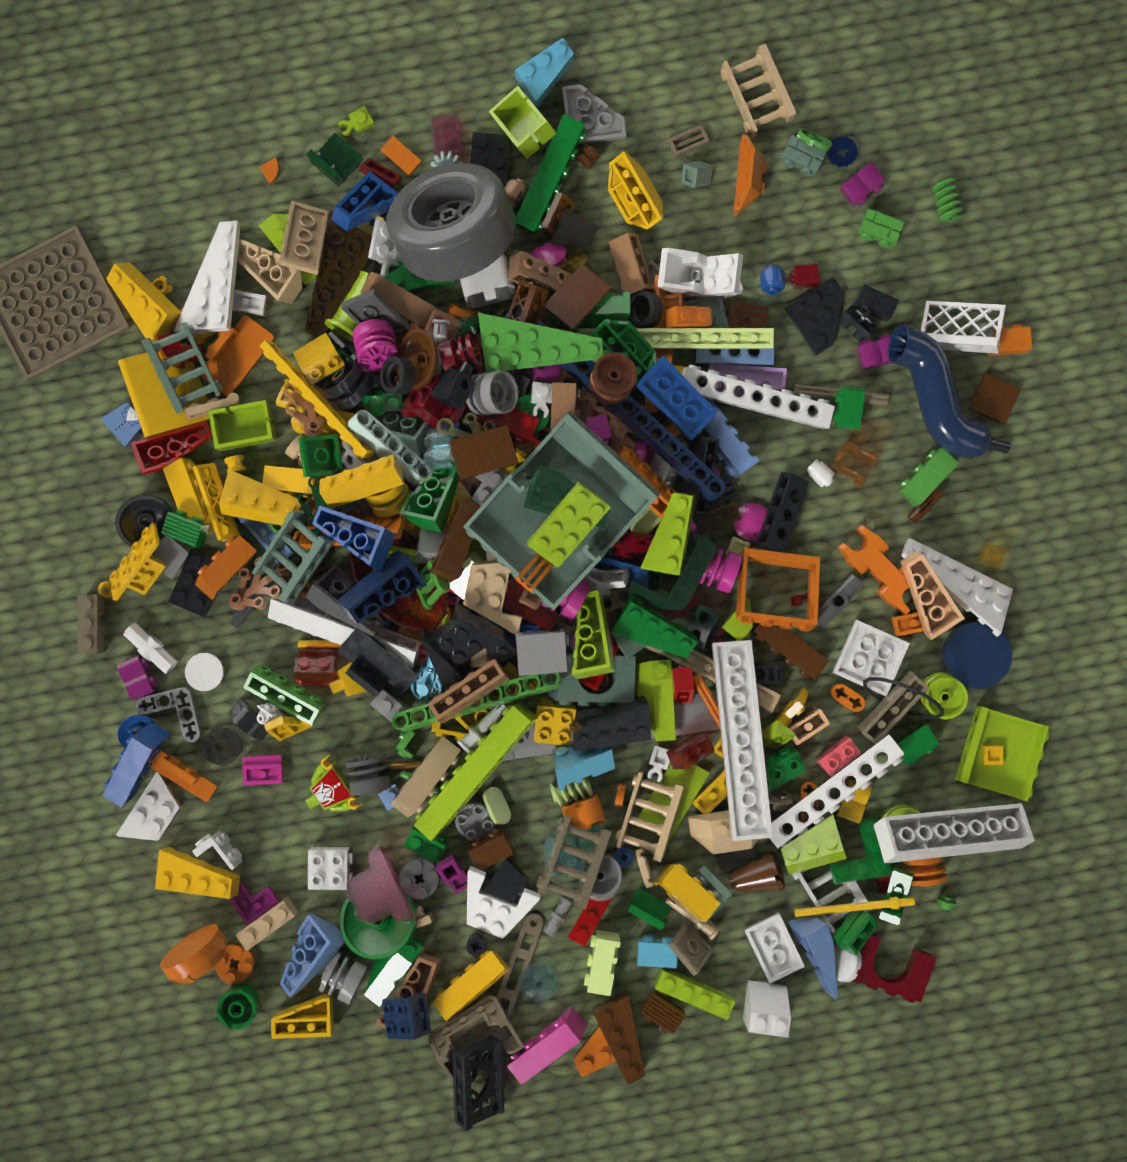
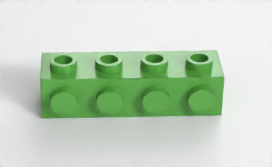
M260 664L250 672L243 687L311 726L319 718L326 704V701L319 695L310 693L303 686L292 683L285 676L278 675L271 671L269 667Z

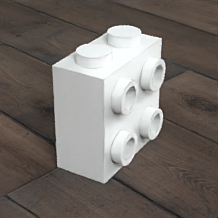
M311 847L308 850V890H347L350 884H353V872H350V865L353 864V853H350V847Z

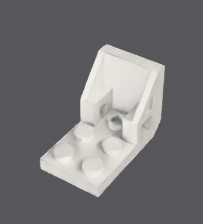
M662 248L658 287L674 294L682 293L688 298L739 294L743 255L736 253L707 257L698 252Z

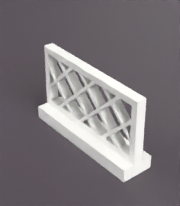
M926 301L921 331L926 333V328L934 323L938 330L927 334L935 339L943 350L999 354V343L1006 305ZM930 307H939L941 312L932 317L929 313ZM953 308H958L961 313L952 319L947 312ZM973 309H978L981 314L972 320L967 313ZM993 310L1000 311L999 317L993 321L987 315ZM946 315L950 321L941 327L936 320ZM965 316L969 323L960 328L956 321ZM985 317L989 324L980 329L975 323ZM952 324L958 329L952 335L946 334L944 331ZM973 325L978 332L972 336H967L964 331ZM993 326L997 331L996 337H987L984 332Z

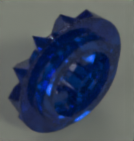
M840 136L831 141L832 146L827 151V158H829L831 164L840 168L848 167L855 161L858 149L852 139ZM839 147L842 149V151H847L844 154V157H842L841 154H836L839 151Z

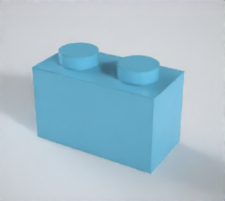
M650 935L638 938L637 966L677 968V956L668 946L673 938L662 937V939H654V936Z

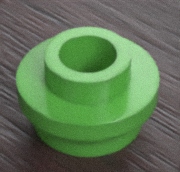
M944 893L937 897L938 906L944 910H953L957 904V901L950 894Z

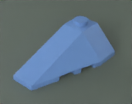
M309 914L298 929L297 935L299 937L297 943L292 947L291 951L293 954L291 960L286 964L280 985L290 999L336 955L345 942L341 932L335 925L313 914Z
M817 917L789 921L788 923L797 942L801 943L807 951L804 954L815 967L814 972L824 990L833 999H837L834 943L830 935L832 932L830 926L826 922L823 923Z

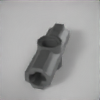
M851 574L818 609V624L824 628L862 589L864 585L857 577ZM835 596L841 597L842 603L840 606L834 604Z

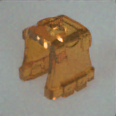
M846 442L837 454L832 464V469L835 474L838 475L840 473L854 481L853 485L861 488L866 478L840 464L846 452L866 464L874 466L879 456L873 452L868 454L858 449L856 444Z

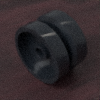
M351 360L329 377L323 389L330 398H336V404L342 410H349L367 396L374 385V380L367 373H362V368L355 360Z

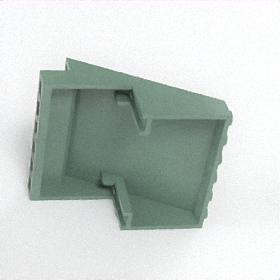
M571 411L562 418L524 463L507 476L463 526L471 538H476L485 551L491 552L497 557V562L510 569L513 577L517 578L537 554L536 551L527 546L526 542L578 481L607 502L611 507L562 565L559 568L554 565L531 592L533 594L536 593L541 598V602L553 610L660 495L651 484ZM536 561L522 577L524 581L540 562ZM542 566L528 584L531 586L546 568Z

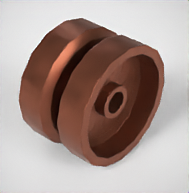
M607 353L596 361L589 378V388L592 394L601 402L606 404L620 403L630 395L637 380V369L633 361L626 355Z

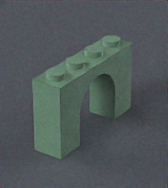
M570 654L571 665L567 666V672H559L563 677V683L560 688L554 690V700L559 701V705H571V702H578L580 706H590V702H597V706H609V703H616V706L619 707L622 703L634 701L636 657L631 656L627 659L626 656H615L614 665L616 672H612L609 685L603 691L591 694L585 691L578 679L572 676L574 654Z

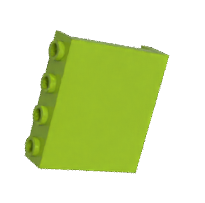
M976 705L955 780L1028 802V798L1033 794V781L1039 773L1037 768L1039 760H1042L1044 756V743L1049 738V726ZM982 745H1004V765H983Z

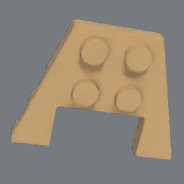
M498 562L472 564L463 604L513 634L519 632L522 616L502 612L511 570L506 566L500 565Z

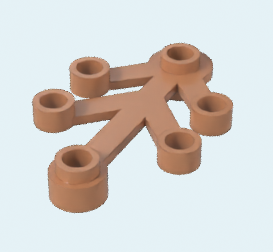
M287 384L283 393L295 402H289L286 405V413L295 417L303 424V430L307 436H319L323 431L322 424L327 419L321 415L316 418L315 406L299 395L294 386ZM287 389H291L293 393H289ZM323 389L321 394L327 400L330 396ZM329 402L337 411V405L333 402ZM297 404L307 411L308 418L298 411ZM288 407H293L295 410L291 411ZM310 425H314L317 428L313 429L310 427Z
M262 557L256 558L255 561H254V565H255L256 562H257L260 558H262ZM279 561L275 571L279 575L291 576L292 572L286 567L284 568V565ZM242 568L239 571L241 580L238 590L230 596L229 605L234 610H242L246 606L263 610L267 606L265 599L262 597L250 599L249 597L254 594H260L279 599L283 591L278 586L265 587L273 579L269 575L262 578L263 574L254 575L250 588L246 590L248 580L252 578V572L247 568Z

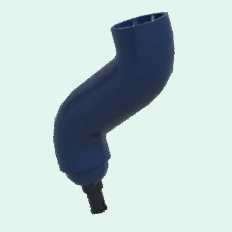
M906 325L897 327L889 340L887 356L892 364L904 366L910 371L923 421L935 443L946 452L967 459L979 457L987 451L1008 453L1011 448L1010 442L997 440L982 422L969 419L963 414L949 361L939 343L927 333Z

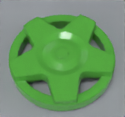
M799 129L797 137L806 141V144L811 147L815 146L823 151H828L832 146V143L827 138L813 131Z

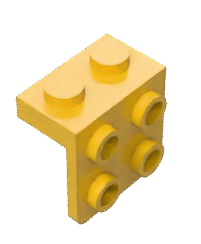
M552 697L538 698L536 712L538 719L535 722L534 741L536 743L571 746L569 724L575 722L576 702H571V705H559V701H555Z

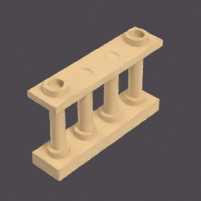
M766 43L758 47L755 58L730 68L727 60L723 62L720 70L723 81H727L743 117L744 129L746 133H750L751 138L756 136L757 127L777 118H785L786 123L794 120L797 113ZM756 65L762 67L763 75L740 85L737 84L734 78L735 74ZM762 83H769L772 89L770 93L747 103L745 102L742 92ZM771 100H777L778 110L753 120L750 109Z
M641 771L638 775L635 774L632 785L635 787L622 829L617 831L615 837L616 847L621 848L625 842L651 851L654 854L653 860L661 862L667 849L685 785L678 783L675 787L672 786L670 788L643 779L645 772ZM641 786L669 795V798H672L670 806L666 805L665 807L638 798ZM635 805L663 814L666 817L664 825H657L633 817ZM629 824L656 832L660 836L659 842L652 844L626 835Z

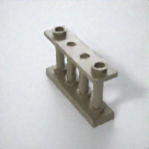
M563 816L557 823L556 830L558 832L543 876H540L537 881V892L545 894L547 889L573 898V901H575L574 906L586 909L611 832L599 829L598 832L593 833L569 824L571 817ZM566 831L592 840L594 843L592 851L587 852L563 843ZM560 850L585 859L588 862L586 870L580 871L556 862ZM553 869L580 879V888L573 890L551 882L550 878Z

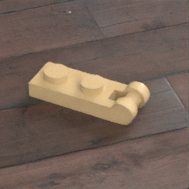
M230 393L225 399L213 398L208 400L206 404H190L185 409L187 420L209 415V410L229 409L230 406L239 405V396L236 393Z

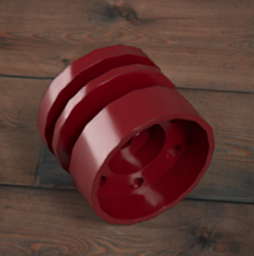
M472 332L466 334L465 337H458V345L453 339L439 344V354L445 371L449 368L459 370L462 363L467 362L474 367L471 375L485 372L483 349Z

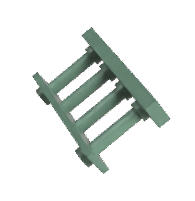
M187 322L182 323L184 330L157 342L156 340L152 341L151 338L141 341L176 414L185 410L184 406L187 405L186 403L213 391L216 396L221 395L220 390H223L219 380H214L194 338L197 335L192 324L188 325ZM186 337L189 338L193 348L166 360L160 358L158 352L161 348ZM197 355L202 366L175 378L173 376L169 377L167 370L170 366ZM206 373L210 382L209 385L184 396L182 394L178 395L175 388L179 384Z
M303 510L291 511L286 516V521L262 558L256 562V567L252 572L254 575L267 573L282 588L283 592L279 599L284 603L297 599L335 542L328 535L318 537L301 521L305 514ZM295 528L313 542L309 552L291 537ZM286 543L302 557V563L299 567L281 552ZM276 558L292 572V578L289 582L283 579L271 567Z

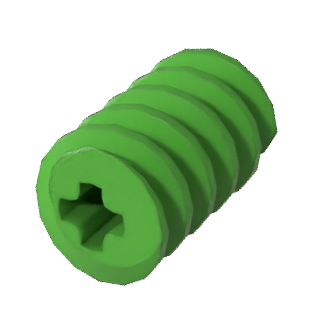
M956 178L940 181L932 188L933 192L936 193L934 199L938 200L936 206L939 207L937 212L941 215L939 217L940 222H954L964 217V215H958L959 212L963 211V208H957L961 200H955L960 194L953 193L958 186L951 185L956 181Z

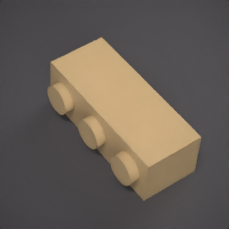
M287 896L259 918L241 929L235 936L245 950L248 951L295 917L299 911Z

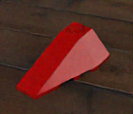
M204 420L131 442V447L139 470L145 475L164 469L212 438L213 435L207 421Z

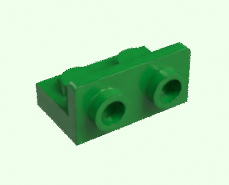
M413 826L404 847L438 863L449 841L441 834L430 841Z

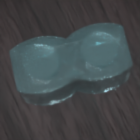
M441 427L443 431L448 430L447 427ZM437 428L428 429L427 435L424 436V443L427 447V453H424V462L429 466L430 470L454 468L455 462L449 458L451 450L449 441L454 440L455 437L452 435H440Z

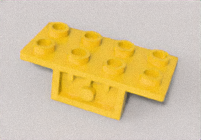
M152 522L149 527L143 530L139 541L132 545L131 552L121 560L120 567L117 571L112 572L110 581L112 583L113 600L118 601L126 588L145 595L165 569L166 563L151 556L160 543L155 523Z

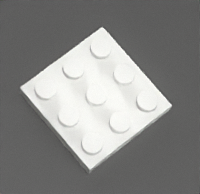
M855 620L832 673L863 686V680L868 677H882L894 680L910 643ZM882 681L867 682L870 690L886 697L892 685Z

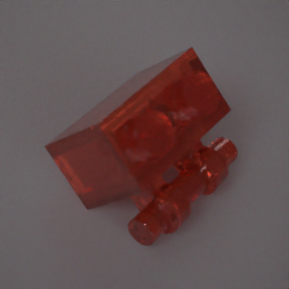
M312 647L298 649L294 666L297 684L329 685V683L336 681L338 667L335 657L338 656V649H330V647H324L323 649H313Z

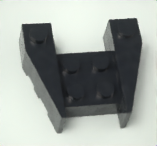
M459 604L455 605V617L433 633H430L425 627L422 628V644L441 683L447 689L451 685L465 679L469 674V670L463 663L483 649H486L500 664L516 654L515 639L503 627L488 622V619L483 616L478 617L474 615L469 609Z

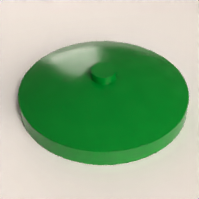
M385 879L370 880L355 888L345 900L340 914V930L347 946L357 955L372 960L387 959L402 951L410 942L417 923V911L412 897L408 896L399 884Z

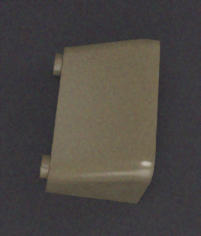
M488 996L435 1028L428 1037L437 1062L452 1084V1050L457 1048L463 1049L488 1038L490 1035L502 1041L503 1049L508 1054L516 1053L525 1047L495 996Z

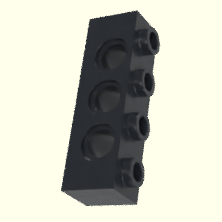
M780 473L755 545L769 551L785 553L810 481L793 473Z

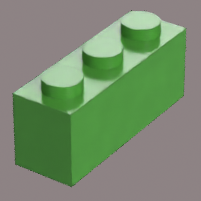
M943 448L933 449L926 456L928 460L924 464L920 463L913 470L915 474L911 478L906 477L900 484L901 488L898 492L914 507L919 506L959 464Z

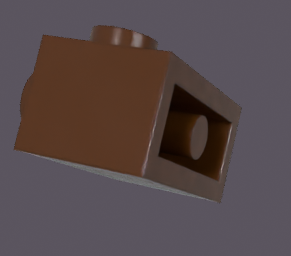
M503 827L493 829L481 838L476 837L468 844V853L479 870L487 868L514 854L513 845Z

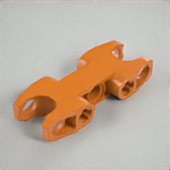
M859 525L856 530L863 539L861 550L853 551L844 543H841L837 548L847 564L856 573L862 576L868 570L882 586L876 592L888 605L895 608L901 614L907 615L910 610L903 602L902 596L904 591L909 588L903 567L901 566L897 569L883 555L889 547L877 534L871 532L865 526Z

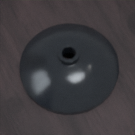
M150 494L133 496L126 500L116 513L115 527L117 534L124 543L132 547L141 538L143 530L153 522L157 526L160 540L165 536L161 532L163 531L162 528L164 527L167 513L174 511L165 500L158 496ZM146 515L149 518L147 520H143L142 516Z

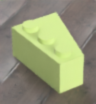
M596 930V934L591 936L590 947H593L592 955H588L587 966L590 967L589 974H585L584 986H587L588 993L611 996L615 964H617V951L620 948L619 933Z

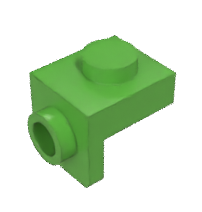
M416 730L402 732L398 737L401 741L396 746V749L399 750L397 753L405 759L408 757L412 759L415 755L406 747L416 735Z

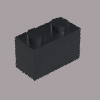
M864 284L859 289L852 306L856 309L860 307L864 312L871 309L872 311L869 315L887 322L892 318L899 300Z

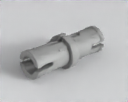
M564 896L561 897L559 904L551 912L550 920L543 929L546 934L554 937L560 924L565 921V915L573 904L570 899Z

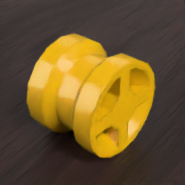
M243 455L230 456L224 459L228 465L227 474L229 470L236 473L247 471L246 466L243 464Z

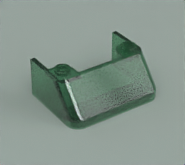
M689 531L685 555L686 563L670 592L668 593L661 589L651 591L631 581L628 595L656 609H685L715 555V544Z

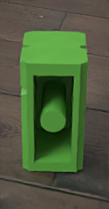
M868 208L864 213L857 234H860L864 240L871 241L873 239L878 241V244L882 247H893L899 238L904 221Z

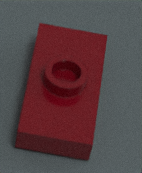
M370 158L363 162L358 170L364 175L370 171L392 189L400 183L402 178Z

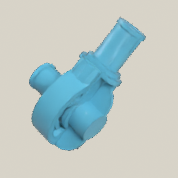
M428 656L427 664L420 666L419 676L411 685L413 695L421 703L431 702L434 698L432 696L437 692L438 694L444 693L445 686L441 683Z

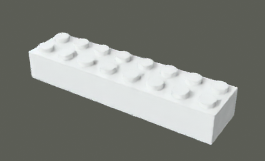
M1022 803L883 817L874 824L884 863L1020 849L1035 841Z

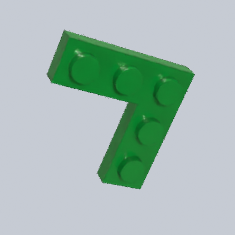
M878 817L861 819L858 824L866 858L831 863L829 865L834 885L892 875L890 863H884L874 824L879 821Z

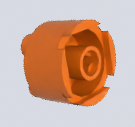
M597 794L591 797L587 796L585 799L571 801L569 804L566 803L561 807L563 815L571 817L569 824L585 830L592 828L594 823L598 825L606 822Z

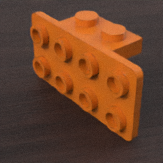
M247 315L242 316L234 328L230 327V331H220L218 334L219 338L215 343H211L206 350L205 356L209 359L207 365L214 380H219L223 389L220 392L227 397L230 393H234L263 355L264 350L260 347L261 343L264 340L274 341V336ZM206 373L200 375L204 380L210 383L206 376Z

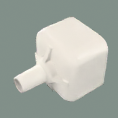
M502 254L484 270L460 279L468 309H475L514 298V283L507 279L509 264L506 255Z

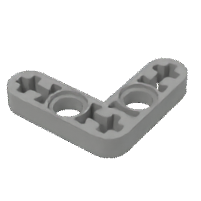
M181 687L145 696L137 700L136 709L141 714H149L176 707L183 738L187 742H195L201 738L202 729L193 693L189 688ZM181 691L187 693L188 697H185V703H190V706L181 708V705L184 704V700L179 698V695L182 694ZM163 695L169 698L167 706L160 704V697ZM144 700L146 703L155 701V705L147 707V711L146 708L141 706L144 704ZM186 709L191 710L193 713L190 720H186L183 717V712ZM195 722L194 725H191L192 730L197 732V734L194 735V739L192 736H188V732L191 731L190 726L186 727L185 724Z

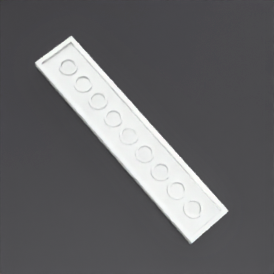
M752 640L712 643L732 841L773 838Z

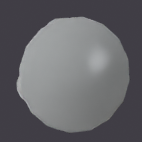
M472 802L466 804L456 815L455 824L457 830L469 841L476 837L481 838L494 827L486 805Z

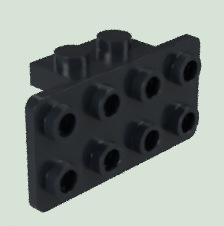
M357 628L338 649L340 654L352 662L345 674L375 698L383 688L394 697L399 698L419 676L413 668L373 636Z

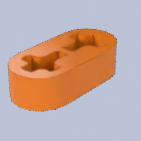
M835 684L831 687V697L849 710L859 712L865 707L864 698L847 686ZM842 687V692L847 696L845 698L843 696L836 697L835 689H841ZM849 698L854 700L858 698L860 706L853 708V703L849 701Z

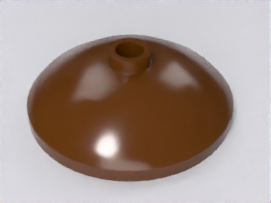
M414 329L403 338L398 353L399 357L408 358L412 361L415 367V382L412 389H421L432 380L436 373L439 351L437 343L430 332L424 329ZM398 367L397 372L400 378V368Z

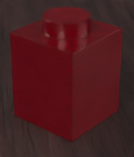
M817 264L793 267L791 272H789V282L793 284V290L817 287L820 283Z

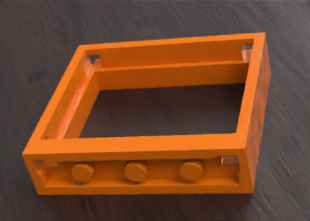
M744 548L740 552L742 561L738 572L736 620L742 621L741 623L743 624L761 623V626L766 627L779 625L783 629H790L792 627L799 628L801 631L813 629L818 623L820 557ZM747 562L808 569L807 619L744 612Z

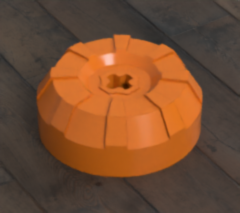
M217 924L204 926L177 943L161 960L160 968L171 982L180 985L193 983L205 973L213 970V967L225 957L227 949L226 937Z

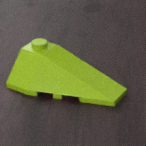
M671 660L649 661L636 664L634 690L637 697L644 695L649 703L650 726L656 742L676 740Z

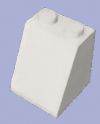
M748 980L743 1012V1021L748 1032L788 1038L791 1014L786 985Z

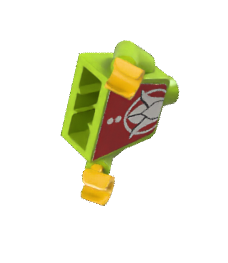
M327 755L322 759L321 764L316 768L311 779L312 786L310 790L313 795L305 800L309 808L313 809L320 804L324 810L329 809L332 812L354 810L362 806V803L358 804L356 802V798L359 795L351 796L349 784L336 766V761L331 763L328 760L330 755Z

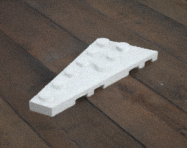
M238 221L219 223L174 329L175 333L184 330L182 325L184 322H187L188 325L192 324L196 333L230 331L241 226Z
M909 538L905 543L901 556L905 559L916 551L922 553L950 597L967 612L971 611L979 618L978 621L982 625L987 624L993 630L992 633L998 637L1003 629L1013 589Z

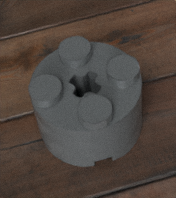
M417 856L411 858L405 864L400 873L399 884L408 896L424 899L436 890L440 882V875L436 870V862L424 856ZM423 874V879L418 880L417 877Z

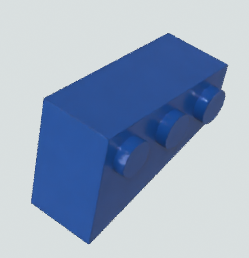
M369 171L335 206L331 220L344 230L349 231L388 212L398 192Z

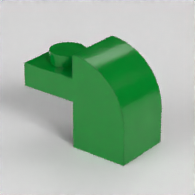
M380 387L372 388L362 400L363 410L371 415H385L384 412L401 411L403 409L402 395L381 391Z

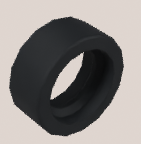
M643 290L634 293L630 297L628 321L638 328L655 327L663 314L661 298L655 293ZM648 299L650 312L647 318L641 321L639 309L642 302Z
M391 356L385 360L380 371V382L384 391L390 394L405 395L412 389L415 382V367L412 361L408 358ZM399 367L400 379L398 381V384L396 385L395 373L397 368Z

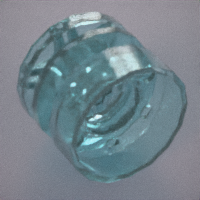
M545 836V867L556 836ZM566 836V837H565V840H564V843H565V844H568V845H569V836ZM573 836V845L571 846L581 849L578 836ZM560 850L556 862L580 870L581 858ZM553 869L551 878H558L559 871Z

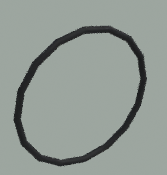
M868 677L863 680L864 689L880 702L883 699L870 690L867 682L882 681L909 689L925 697L940 710V714L925 715L909 710L907 714L927 719H938L944 716V709L936 700L909 685L882 677Z

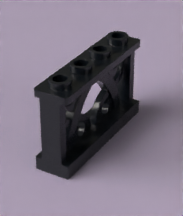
M490 1035L488 1038L463 1049L457 1048L452 1050L455 1123L465 1131L473 1128V1125L498 1113L502 1114L505 1112L502 1041ZM479 1069L485 1071L488 1075L487 1081L480 1093L471 1088V1084L476 1079ZM485 1102L490 1105L483 1108L482 1103Z

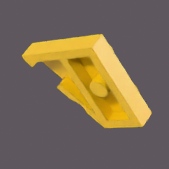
M803 687L799 691L798 697L787 704L774 719V722L778 720L787 727L792 722L791 718L795 714L799 716L804 711V704L809 692Z
M277 716L271 718L264 726L269 734L278 741H281L313 727V724L311 726L297 717Z

